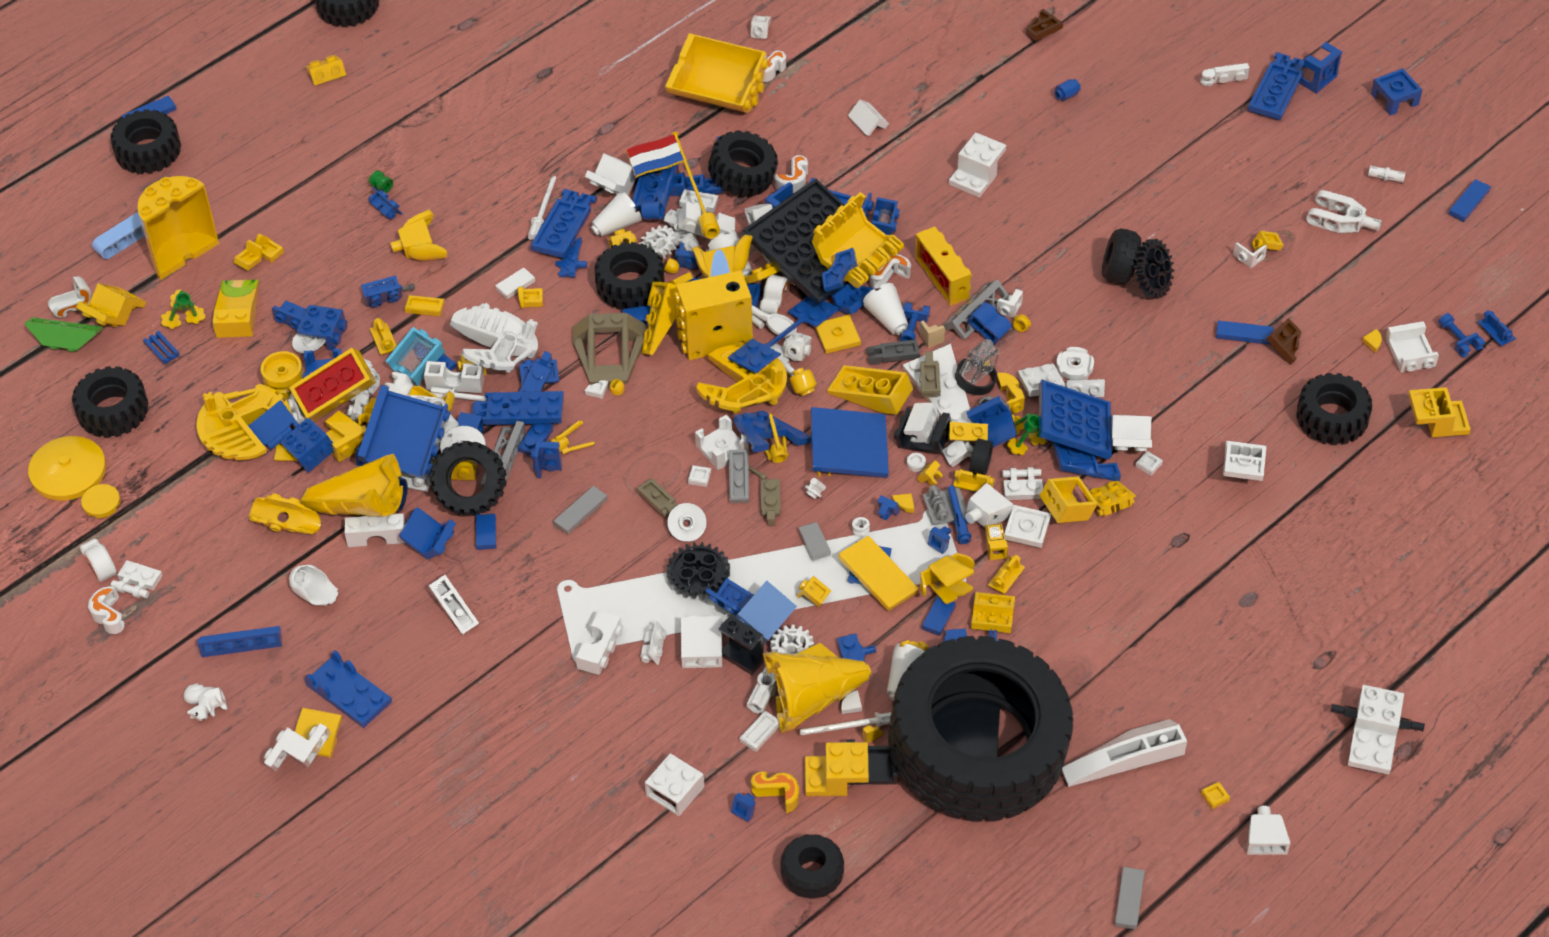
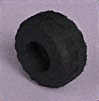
M1120 228L1114 230L1111 234L1102 264V274L1107 281L1124 284L1128 283L1133 277L1134 265H1137L1134 258H1138L1136 251H1139L1138 246H1141V237L1138 233Z
M807 834L795 838L784 848L781 856L780 871L782 880L788 889L797 894V896L809 899L825 897L835 891L842 881L844 874L843 854L837 844L821 835ZM808 862H817L823 867L819 870L809 871L802 866Z

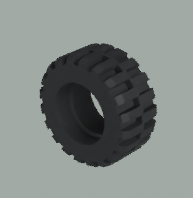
M315 0L317 13L325 22L332 23L337 27L339 25L342 27L352 25L353 27L357 26L358 23H364L366 19L372 18L373 14L378 10L379 0Z
M143 109V111L139 112L138 110L134 111L133 114L125 115V118H121L115 124L110 135L116 161L122 168L128 169L132 173L153 174L155 171L160 172L163 168H168L171 162L174 163L181 151V142L176 123L167 114L159 113L158 110L149 111V109ZM155 139L147 144H137L143 140Z
M736 130L734 133L731 131L723 134L715 141L708 162V171L712 180H715V184L718 187L721 186L723 191H729L735 196L737 194L740 197H746L747 195L752 197L763 193L770 187L778 166V156L776 151H774V147L768 144L765 138H760V135L756 133L751 134L750 131L741 132V130ZM733 160L744 161L753 167L741 166Z
M622 242L621 245L615 244L611 246V249L607 248L603 255L601 254L598 257L594 267L598 295L605 303L608 302V305L613 308L616 306L620 310L648 306L652 283L665 282L664 265L660 255L651 247L647 248V245L642 243L640 245L636 242L628 244ZM628 272L642 275L632 280L617 278L619 275Z
M108 366L101 370L100 368L95 369V372L86 374L85 378L81 379L77 383L78 386L74 388L72 402L79 424L85 431L90 434L93 433L98 437L102 435L105 438H111V436L119 437L123 433L128 434L131 432V429H136L140 422H143L146 417L145 414L148 412L149 403L142 380L139 379L136 373H132L131 370L126 368L123 370L122 367L115 366V368H111V366ZM111 397L124 398L116 405L110 407L97 406L103 400Z
M1326 373L1325 376L1322 374L1318 375L1315 379H1310L1301 389L1296 412L1298 424L1315 441L1318 439L1323 444L1327 442L1331 443V445H1337L1338 443L1342 445L1348 444L1349 441L1353 442L1362 436L1368 427L1372 411L1371 395L1368 394L1369 391L1365 386L1362 387L1361 382L1353 380L1351 376H1342L1341 373H1337V375H1332V373ZM1336 404L1345 408L1348 413L1333 414L1325 411L1320 406Z
M470 441L456 442L451 447L443 449V453L435 458L436 463L431 467L433 472L432 476H430V482H432L433 486L431 489L435 493L438 502L446 509L466 516L479 515L482 512L489 511L492 506H496L498 499L503 496V489L507 484L505 480V475H507L506 469L503 467L502 460L497 456L498 454L481 443ZM466 460L478 462L486 472L484 488L477 495L470 497L458 494L451 484V475L454 468L460 462Z

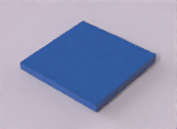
M1042 379L1039 383V437L1110 459L1112 456L1111 402Z
M811 407L812 471L888 477L886 414Z

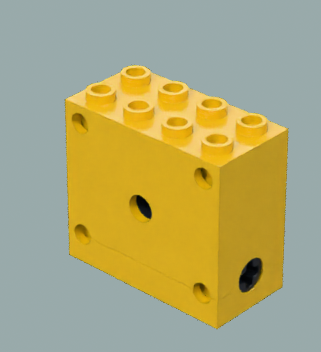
M742 270L676 285L677 292L674 293L676 304H678L675 305V311L678 316L676 317V324L679 328L676 330L678 340H682L683 354H687L689 360L706 357L715 349L723 346L737 345L736 347H740L753 339L752 297Z

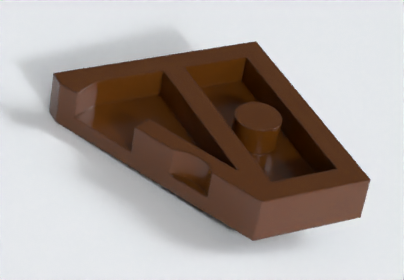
M1042 9L1040 16L1035 17L1032 23L1026 27V34L1037 41L1062 29L1063 22L1045 9Z
M1288 318L1266 339L1290 365L1296 361L1295 352L1299 347L1301 330Z

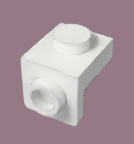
M956 440L943 449L942 452L948 463L954 467L965 458H971L974 447L969 441Z

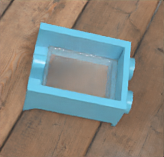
M412 327L385 362L392 371L407 374L415 386H420V382L424 378L427 361L437 362L441 355L446 352L442 348L443 344L438 339H431L424 330H417Z

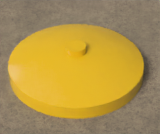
M80 436L61 437L46 443L35 452L28 466V475L33 488L40 495L48 499L61 501L82 497L87 489L99 485L106 472V460L102 449L94 441Z

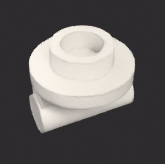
M812 478L810 485L805 486L808 489L806 493L814 499L817 496L821 498V492L826 489V486L818 479Z

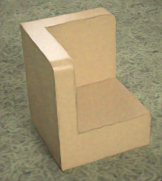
M921 321L920 337L928 348L945 341V327L943 325L928 327L925 321Z

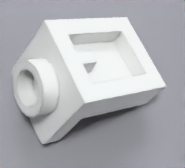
M754 15L751 21L752 38L766 39L768 37L771 17Z
M676 229L675 233L678 237V244L675 246L685 243V250L692 251L693 247L699 245V241L694 233L682 229L677 231Z
M1016 289L1007 301L999 298L997 301V312L1014 318L1022 305L1023 291Z

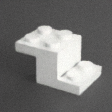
M975 132L958 154V169L949 179V185L980 198L997 176L998 160L1006 151L1007 145Z
M604 153L596 172L587 170L585 177L591 179L589 183L600 186L613 194L623 191L629 195L634 181L637 179L631 164Z
M1111 415L1112 446H1115V450H1128V447H1134L1135 451H1147V448H1152L1151 416Z
M1226 441L1223 475L1263 481L1266 446Z
M320 723L318 727L314 726L308 735L310 739L307 740L287 727L285 731L282 730L277 736L275 747L273 749L270 748L265 754L264 759L266 760L264 763L270 769L277 772L286 756L289 755L309 768L331 732Z

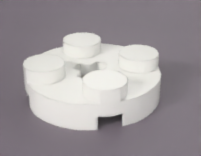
M1070 347L1065 352H1060L1057 357L1056 367L1061 378L1087 380L1094 369L1093 356L1087 354L1088 351L1080 347Z

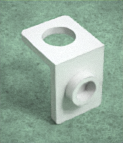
M1237 242L1234 246L1233 255L1240 262L1253 268L1265 258L1267 246L1264 245L1252 253Z

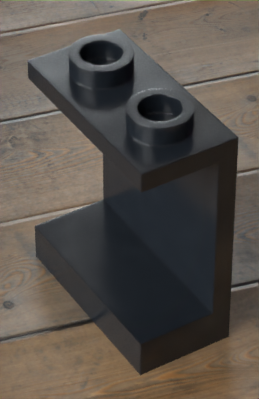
M907 407L904 415H901L899 428L894 433V439L897 441L898 448L942 454L948 439L950 422H952L950 413H942L939 422L937 421L929 444H925V442L910 441L911 437L917 436L905 435L904 433L911 414V408Z
M730 615L718 628V631L729 637L728 643L722 648V657L750 675H753L764 663L763 634Z

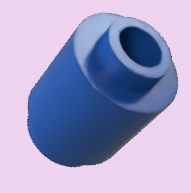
M1068 79L1055 87L1054 94L1058 100L1064 102L1077 95L1081 87L1076 79Z

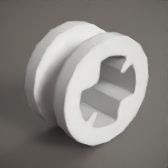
M858 517L853 520L852 531L856 536H866L869 533L870 523L868 519Z

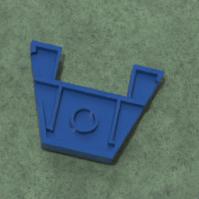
M765 411L735 415L733 422L740 433L746 435V442L752 444V451H767L769 443L764 439L774 437L769 414ZM773 416L778 437L786 436L797 446L810 444V435Z
M1051 441L1060 470L1120 481L1121 474L1117 463L1098 464L1093 454Z

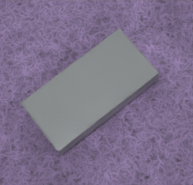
M817 522L799 527V533L812 561L831 555V550Z

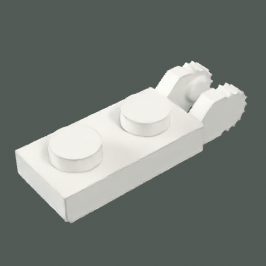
M1244 63L1202 71L1200 84L1207 87L1212 86L1214 83L1248 79L1249 65Z

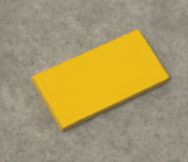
M869 535L838 554L841 562L887 611L892 610L919 591V588Z

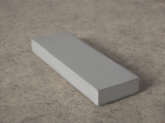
M748 449L729 450L730 503H749Z
M592 486L553 521L554 525L568 535L608 500L607 495Z
M1123 867L1115 922L1116 927L1137 930L1145 870Z

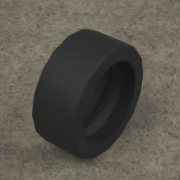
M977 439L969 467V472H973V475H977V473L986 475L993 451L992 441Z

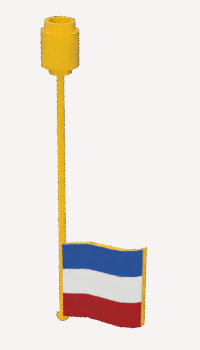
M674 131L672 135L660 140L639 144L627 149L626 152L635 178L684 162L703 212L698 219L702 233L709 239L719 235L720 227L716 216L711 212L706 213L678 139V132Z

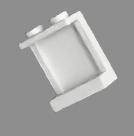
M1424 321L1388 327L1385 340L1400 373L1424 368L1428 369L1437 365L1439 354L1432 351L1425 337L1426 325Z
M690 615L681 617L682 668L722 667V632L718 631V628L721 626V616Z

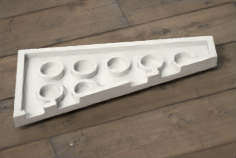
M948 344L933 351V361L939 362L941 396L924 398L928 403H934L940 418L944 412L950 413L952 422L972 423L966 413L970 410L966 393L958 386L955 380L957 363L951 344ZM925 355L903 364V371L907 372L908 377L920 393V362L925 361Z

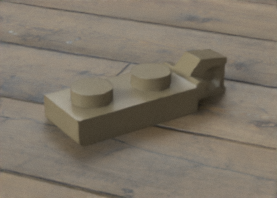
M925 351V361L920 362L922 397L941 396L939 362L933 361V351Z
M653 478L637 487V493L664 517L669 516L672 509L677 506L676 500Z
M761 479V515L767 516V526H775V516H780L781 514L780 479Z

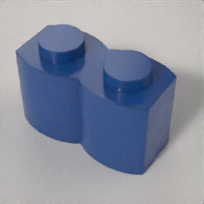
M986 302L973 312L968 319L969 324L993 345H996L1012 327L1006 317L998 314L995 307Z

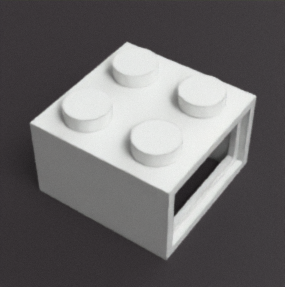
M671 753L645 781L646 796L678 816L683 813L704 788V774ZM657 791L675 802L676 807L655 795L654 792Z

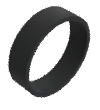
M968 357L958 364L955 380L958 386L965 392L973 395H985L993 390L997 380V371L990 362L982 358ZM966 366L982 368L991 376L992 383L987 386L972 385L961 376L960 369Z

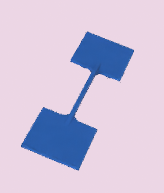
M806 297L788 311L789 314L798 318V321L767 344L751 339L728 356V359L757 374L781 355V353L770 347L802 322L818 327L840 310V308L827 301L817 306L809 297Z

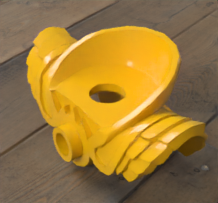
M275 493L265 498H255L248 516L250 521L258 524L262 523L276 532L287 530L293 533L314 534L321 527V519L316 511L300 504L301 501L296 498L290 497L285 499ZM281 513L289 515L286 522L278 521V516Z

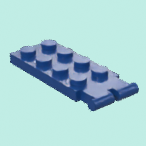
M1276 52L1274 56L1276 60L1275 62L1271 61L1249 104L1248 111L1281 120L1303 77L1304 71L1302 70L1307 68L1304 66V60L1295 57L1293 60H1290L1291 56Z
M563 189V197L555 202L534 238L531 250L565 258L591 213V204L597 202V196L584 193L579 196V192Z

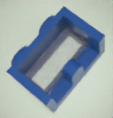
M877 197L871 223L884 234L891 235L892 232L896 231L897 222L894 219L898 220L899 217L898 201Z

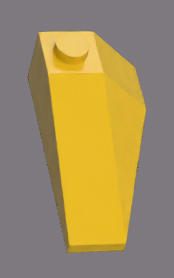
M667 282L652 283L648 298V306H651L650 314L646 315L648 329L644 332L642 354H654L677 317L675 305L678 304H676L674 297L677 287L675 284Z

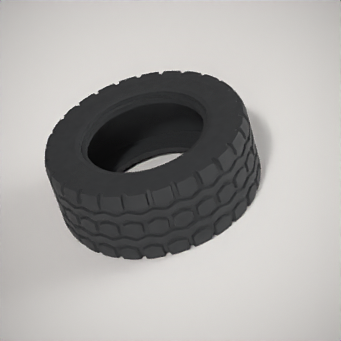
M974 636L959 637L957 641L950 639L939 643L937 647L933 646L926 650L903 673L895 691L888 728V747L892 763L895 768H898L897 773L906 787H910L909 790L920 801L926 800L925 803L930 808L938 812L944 810L945 815L960 819L963 816L965 821L981 822L982 819H985L986 822L1000 821L1004 816L1006 819L1012 818L1034 807L1050 793L1057 783L1073 733V711L1070 699L1053 669L1049 670L1050 666L1038 655L1033 657L1034 653L1021 645L1015 647V643L1004 639L995 641V637L979 636L978 639H975ZM983 700L994 703L1011 713L1021 724L1027 741L1016 751L1004 756L993 758L971 756L947 743L937 731L932 718L942 708L954 702Z

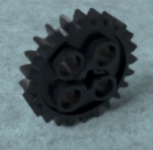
M1148 239L1142 242V246H1138L1139 251H1136L1138 258H1134L1137 262L1134 268L1137 269V272L1134 275L1138 276L1136 282H1140L1139 289H1142V294H1146V297L1151 299L1162 298L1164 295H1167V291H1170L1169 286H1172L1170 280L1174 279L1171 275L1174 269L1171 266L1174 262L1170 260L1172 258V255H1169L1170 249H1166V244H1163L1162 240Z
M693 542V547L685 544V550L679 547V554L673 552V558H669V564L666 565L669 584H672L673 590L678 589L679 595L685 592L686 598L692 594L693 599H696L697 595L704 599V594L709 596L705 592L707 588L717 593L718 587L720 588L726 578L730 577L728 557H724L723 551L718 553V547L711 549V544L704 547L703 542H701L700 546Z

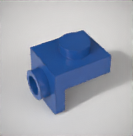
M681 243L680 248L676 249L675 259L678 260L679 267L699 269L694 253L686 251L685 243Z

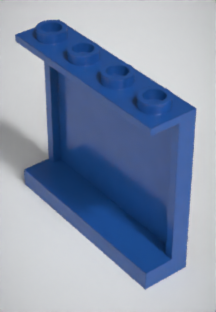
M381 385L358 452V460L369 463L394 453L401 473L425 480L427 474L430 475L432 472V458L438 454L439 446H437L439 439L442 440L445 432L443 428L444 422H448L451 411H448V404L445 403L444 406L389 391V387Z

